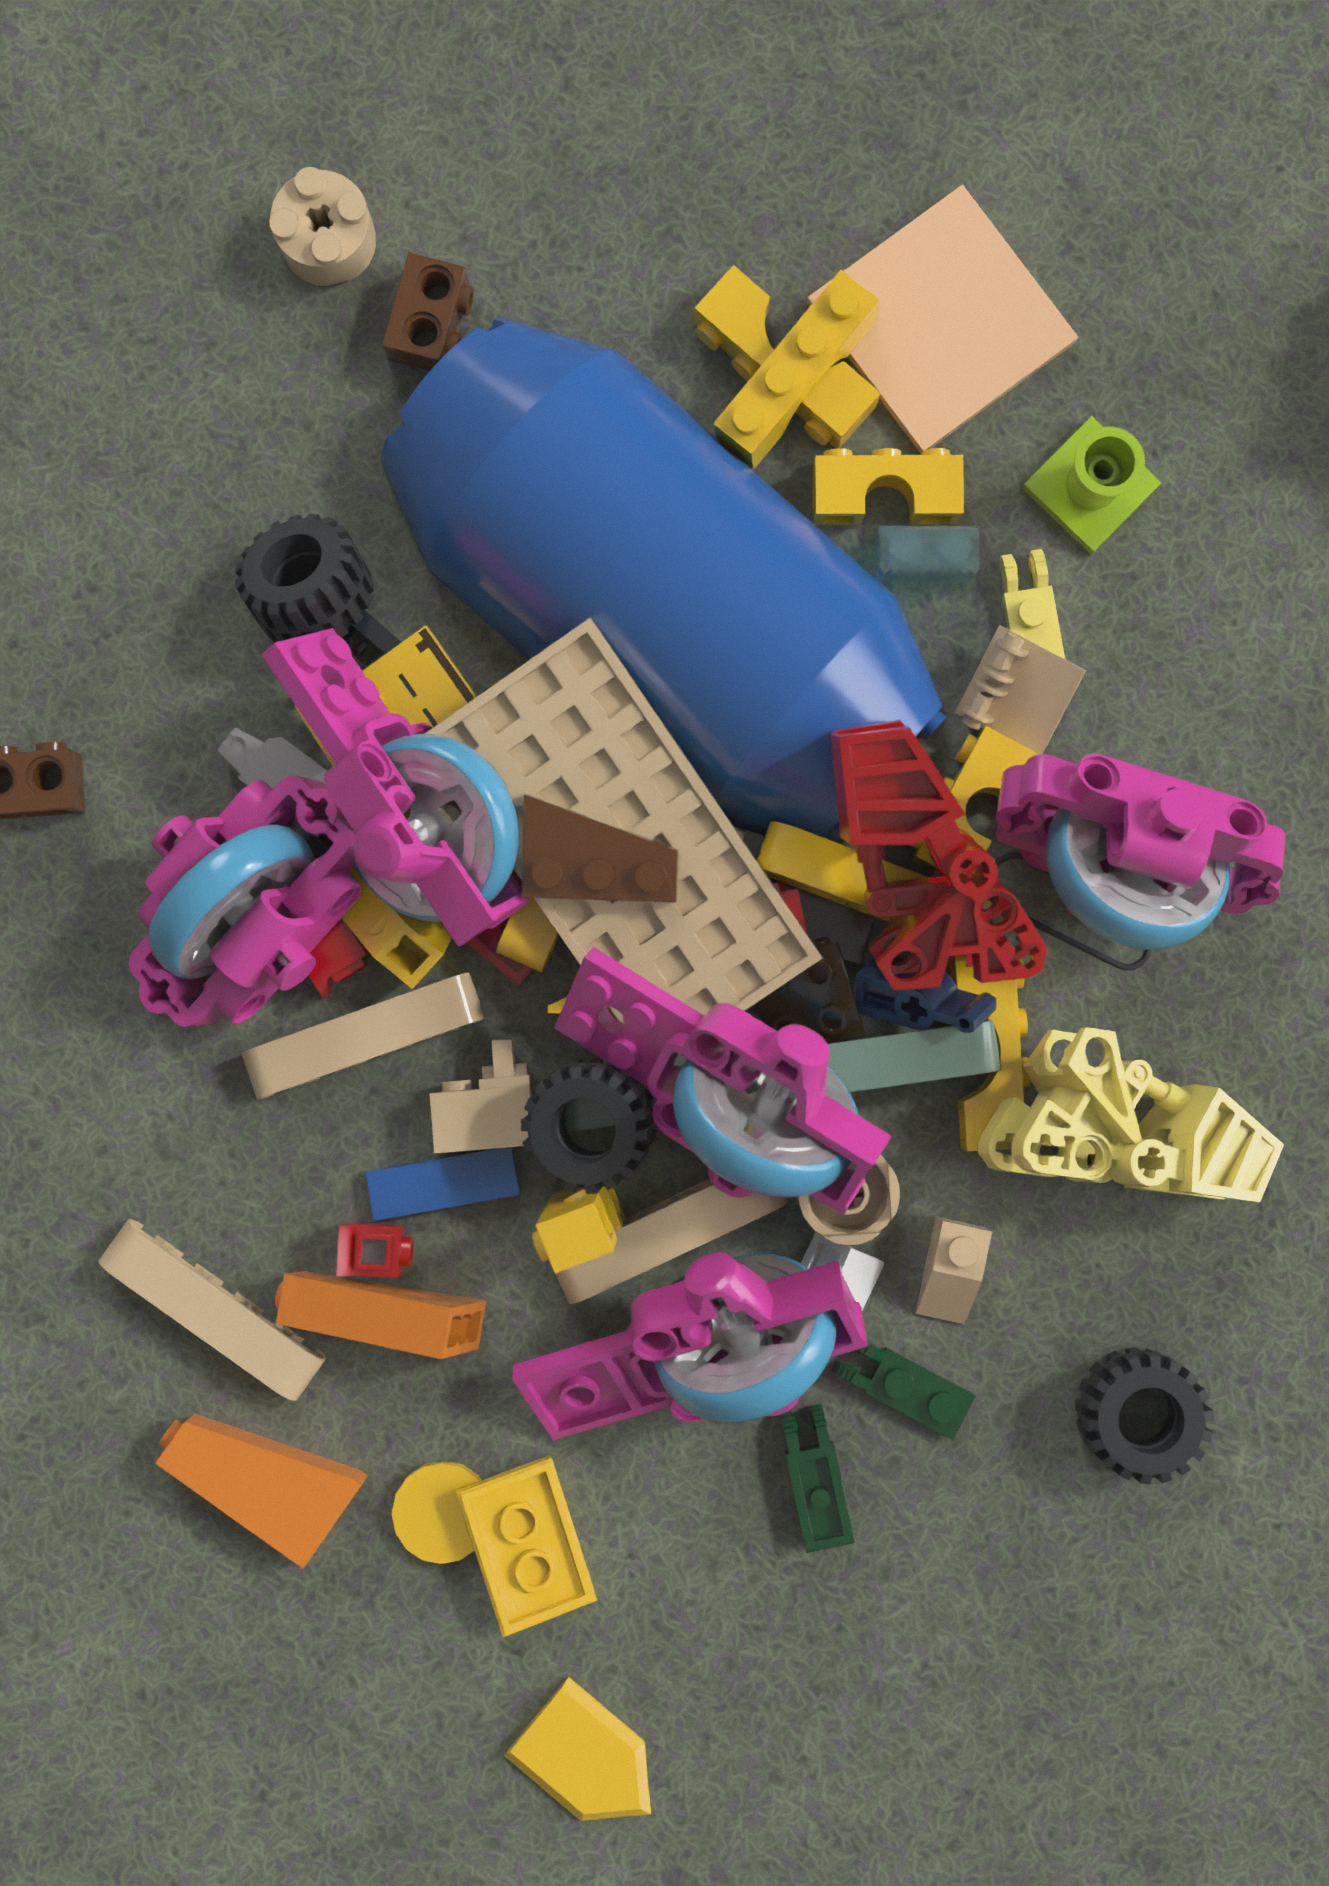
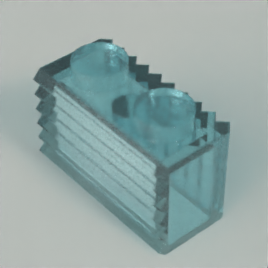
M880 526L874 538L875 579L881 584L886 582L889 586L893 582L899 586L903 581L908 586L912 582L917 586L924 582L928 586L932 581L937 586L941 582L946 586L951 582L956 586L963 582L967 586L979 571V526Z

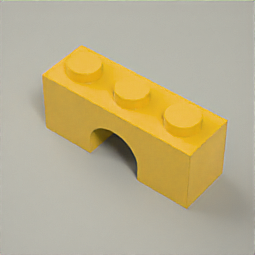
M841 448L829 449L824 451L823 455H815L812 467L813 524L861 525L865 516V496L876 488L891 487L901 492L908 502L909 525H958L964 514L963 455H950V451L944 448L926 449L921 451V455H901L900 450L893 448L877 449L872 452V455H853L851 450Z
M985 726L977 737L970 733L967 735L955 757V760L962 763L954 780L947 776L943 779L965 812V815L955 820L957 826L964 829L985 851H987L991 840L975 832L966 819V805L969 798L977 793H989L999 798L1003 772L1009 767L1024 765L1030 757L1038 755V753L988 726ZM924 840L915 845H909L916 849L911 861L933 873L938 869L931 859Z
M602 1187L598 1193L586 1194L585 1188H580L576 1193L562 1189L552 1194L536 1223L538 1231L533 1232L532 1236L540 1259L543 1262L550 1260L554 1273L614 1251L618 1240L614 1231L622 1229L626 1218L614 1187L609 1190L606 1187Z

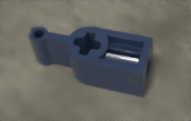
M895 957L892 963H899L905 959ZM875 958L856 974V1003L859 1014L911 1029L923 1030L928 1028L933 1022L940 1021L956 1026L961 1032L971 1033L996 1010L997 998L986 992L978 995L957 989L954 980L946 972H944L941 986L938 988L906 990L892 989L876 964ZM917 972L894 975L899 978H910Z

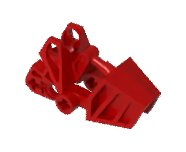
M901 720L834 730L831 733L840 837L850 845L855 846L857 861L862 863L867 886L864 892V901L869 911L877 917L895 916L868 946L876 959V964L892 989L906 990L940 987L949 956L965 955L966 967L973 966L974 978L981 983L1025 979L1037 975L1043 969L1044 960L1048 952L1044 941L1018 899L997 879L998 868L995 860L964 829L957 826L955 820L965 815V812L911 728L905 726ZM924 840L932 861L938 867L933 875L928 878L887 882L882 860L886 857L884 845H915ZM996 896L994 903L990 907L981 909L983 903L988 898ZM999 915L1003 919V921L999 923H993L992 920L986 922L987 920L993 919ZM1011 930L1014 931L1018 944L1013 948L1009 940L1004 935L1002 936V934ZM896 937L883 953L885 943L889 939ZM911 951L909 957L904 961L892 963L893 959L900 952ZM1029 953L1031 960L1023 965L1019 960ZM917 972L910 978H899L894 975Z

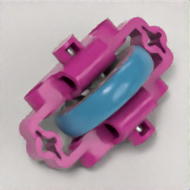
M1100 754L1087 755L1078 764L1050 755H1035L1030 757L1024 765H1015L1003 772L996 813L998 823L996 836L998 840L1006 845L1019 848L1023 859L1030 866L1048 872L1052 884L1065 904L1068 913L1074 915L1082 924L1096 934L1112 942L1145 950L1173 947L1191 940L1211 924L1220 911L1239 914L1248 911L1254 905L1270 904L1279 897L1280 879L1283 876L1285 832L1276 826L1267 824V818L1263 811L1254 803ZM1047 803L1059 808L1058 810L1044 809V804ZM1229 862H1234V867H1230Z
M288 776L272 789L266 781L258 780L245 787L218 817L200 818L193 823L185 815L171 819L157 831L153 837L152 845L163 857V860L146 878L145 883L152 894L138 912L139 919L149 929V933L133 950L129 959L130 970L140 982V1001L147 1010L156 1014L167 1013L177 1025L183 1027L214 1024L223 1015L232 1024L236 1025L253 1016L278 988L283 991L289 990L311 973L316 965V959L310 952L353 906L363 891L362 886L350 874L355 867L353 844L357 834L329 795L322 781L312 778ZM295 813L303 829L309 833L327 835L333 842L332 847L316 860L308 843L297 832L289 828L293 823ZM211 975L203 986L201 977Z

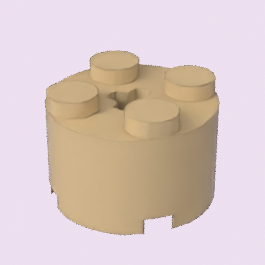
M305 167L295 177L285 183L277 193L271 208L270 228L285 261L298 277L314 285L332 286L331 284L348 282L358 277L367 268L375 252V228L364 196L351 180L336 172Z
M880 1154L870 1172L866 1173L865 1182L844 1215L810 1194L797 1196L798 1206L810 1227L829 1241L841 1245L862 1244L879 1235L893 1219L900 1201L898 1179L888 1161ZM852 1161L848 1166L852 1171H855L857 1168L856 1164Z

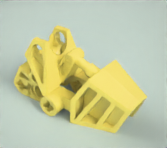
M1088 1027L1080 1028L1078 1033L1048 1030L1023 1065L1025 1072L1038 1092L1033 1104L1029 1107L1017 1097L1003 1099L978 1142V1154L985 1161L988 1168L997 1171L1043 1177L1062 1176L1075 1182L1105 1183L1113 1179L1115 1182L1123 1184L1124 1188L1251 1202L1261 1201L1284 1146L1282 1142L1220 1088L1199 1084L1178 1087L1169 1081L1164 1083L1152 1076V1069L1146 1061L1121 1060L1114 1031ZM1091 1038L1098 1039L1105 1050L1104 1060L1097 1067H1092L1088 1064L1085 1054L1086 1044ZM1061 1040L1068 1046L1058 1068L1050 1058V1050L1056 1041ZM1145 1094L1154 1099L1155 1105L1138 1124L1134 1108L1141 1096ZM1005 1141V1143L1011 1144L1012 1154L1003 1155L1001 1152H996V1143ZM1042 1145L1058 1147V1155L1040 1156V1148ZM1088 1155H1091L1090 1165H1087Z

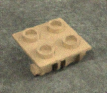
M999 625L955 714L963 717L961 722L973 729L979 730L980 727L988 726L1038 753V755H1042L1087 670Z

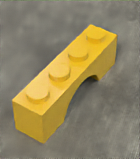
M733 265L694 308V325L697 326L695 333L710 349L717 350L720 346L733 358L731 364L744 379L749 381L774 351L765 331V319L768 313L770 296ZM843 361L830 367L802 400L795 413L807 422L804 428L816 442L823 446L829 442L838 449L876 408L881 393Z
M840 270L713 423L716 438L754 470L785 433L793 414L815 383L833 364L842 358H847L878 321L879 299L844 271Z
M965 955L949 956L950 976L954 980L957 989L978 995L986 992L997 998L996 1010L985 1021L994 1020L1001 1070L989 1072L984 1082L975 1091L958 1100L960 1149L964 1151H978L980 1136L1001 1101L1017 1097L1024 1103L1023 1087H1030L1031 1080L1023 1068L1028 1058H1021L1020 1038L1027 1037V1014L1025 1008H1018L1017 989L1024 987L1025 979L981 983L974 978L973 966L966 967ZM1005 1141L996 1143V1150L1011 1149V1144H1007Z

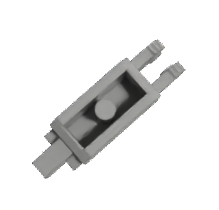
M236 727L229 733L218 749V752L241 774L238 779L247 786L255 781L264 780L274 789L282 779L288 776L312 778L324 783V776L327 772L325 768L283 737L270 738L264 743ZM295 813L293 823L289 827L290 829L297 832L306 842L313 835L325 842L328 838L327 835L307 832L299 824Z

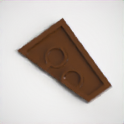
M524 794L522 897L677 902L678 849L605 824L573 810H567L548 803L535 796Z

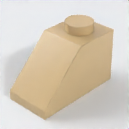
M935 1216L916 1314L965 1324L982 1283L992 1231L982 1226Z

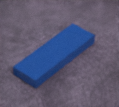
M513 1147L488 1149L365 1172L374 1221L521 1194Z

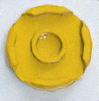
M442 1461L426 1463L407 1476L395 1495L392 1509L395 1533L406 1550L423 1561L437 1564L460 1561L474 1551L455 1490L481 1481L478 1474L463 1464Z

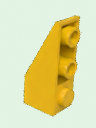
M354 867L350 874L362 886L363 891L358 900L344 914L342 920L377 961L413 989L444 955L452 936L439 922L417 920L405 916L386 905L371 891L361 878L356 867Z

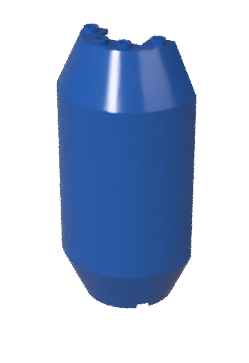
M506 318L494 319L491 323L493 326L488 331L477 327L449 350L417 386L399 412L403 424L393 435L389 434L386 437L381 453L382 467L429 572L527 660L532 659L584 621L591 618L733 826L766 835L770 822L774 821L797 827L835 842L840 836L831 733L839 729L901 720L905 726L911 728L915 736L921 733L927 739L946 718L940 711L943 703L897 597L620 352Z

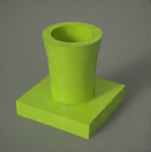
M1091 416L1023 485L1022 489L1092 555L1159 487L1161 482L1145 467L1143 449L1131 433L1117 427H1103Z

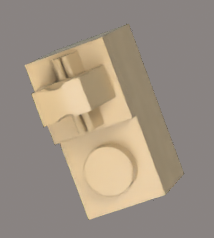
M513 1038L492 1040L493 1066H482L483 1079H479V1089H472L471 1080L441 1082L442 1092L430 1093L434 1153L523 1146L522 1142L528 1138V1132L521 1131V1120L528 1115V1111L524 1110L527 1100L533 1096L532 1075H528L527 1063L516 1064Z

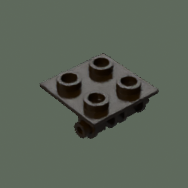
M821 937L812 941L822 956L821 960L757 1002L763 1023L777 1032L784 1026L795 1024L815 1031L823 1037L826 1043L865 1036L839 942L831 943L829 937Z

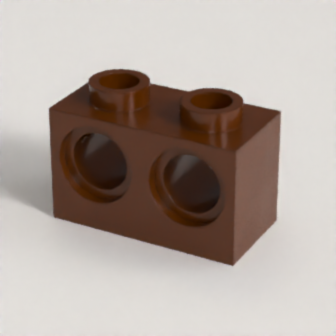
M408 252L383 342V348L389 361L431 371L442 357L462 340V333L456 332L460 315H469L474 299V287L469 286L464 266ZM435 286H444L450 289L448 294L440 300H431L426 297L427 292ZM428 331L437 335L436 340L429 346L419 347L413 344L415 337L422 332Z
M63 742L38 743L35 745L36 751L21 753L17 752V747L0 746V774L10 771L13 778L10 789L0 794V820L86 813L81 754L71 749H66V743ZM59 766L62 772V780L55 789L48 791L44 784L45 775L50 769Z

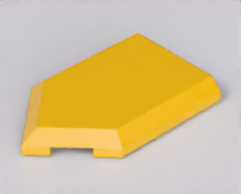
M568 1676L504 1756L580 1821L651 1815L645 1741Z

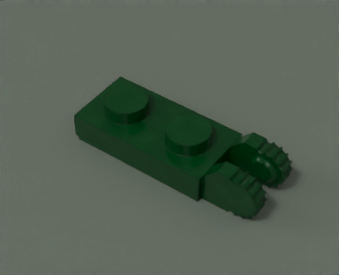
M868 1341V1347L854 1351L878 1361L871 1377L859 1372L857 1368L847 1362L836 1360L831 1369L836 1375L863 1388L865 1394L951 1440L954 1439L976 1397L974 1393L886 1347L883 1350Z
M822 1403L810 1405V1419L818 1440V1444L799 1448L797 1438L798 1427L795 1416L792 1415L791 1410L781 1414L788 1450L785 1451L806 1553L855 1543L835 1444L829 1439Z

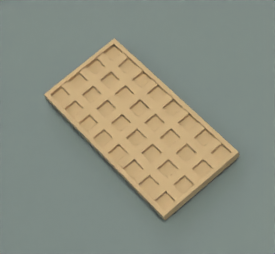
M591 618L584 621L425 733L445 736L466 744L484 757L503 780L512 798L518 820L519 847L514 870L521 880L523 868L524 794L535 796L548 803L567 810H573L605 824L678 849L677 902L534 898L580 965L584 956L595 947L705 1016L714 1005L719 1003H729L745 1011L822 959L815 945ZM610 1007L619 1022L624 1023L622 1014L617 1009Z

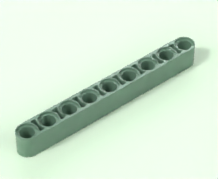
M994 1020L984 1021L971 1033L961 1032L956 1026H948L828 1044L830 1052L828 1066L843 1081L849 1092L1001 1070ZM677 1065L675 1067L680 1071L683 1065ZM637 1083L638 1087L641 1089L642 1092L648 1089V1087L643 1085L642 1083ZM746 1089V1090H745V1092H746L747 1094H751V1093L757 1092L756 1090H753V1089ZM650 1092L652 1099L648 1104L649 1108L653 1109L657 1098ZM577 1098L572 1100L566 1107L564 1121L567 1132L615 1126L608 1110L594 1100Z

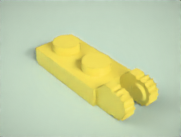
M1042 549L1032 550L1029 553L1028 566L1030 573H1032L1033 589L1018 591L1016 561L1012 554L1000 556L999 565L1004 588L1002 603L1007 629L1065 659L1052 585L1048 586V569Z

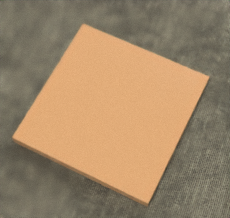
M963 184L844 270L847 275L879 299L878 321L850 353L848 358L862 377L881 393L880 401L920 454L921 451L931 449L1076 343L1079 338ZM832 280L808 296L807 304L809 306L813 304Z

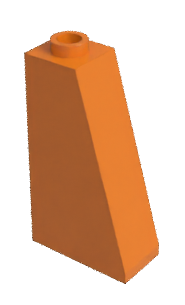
M300 1271L284 1274L283 1281L277 1289L275 1296V1306L278 1309L276 1324L445 1359L479 1349L486 1300Z
M193 1414L184 1423L177 1419L173 1422L158 1443L165 1450L155 1463L302 1569L306 1566L368 1477L363 1471L198 1414Z

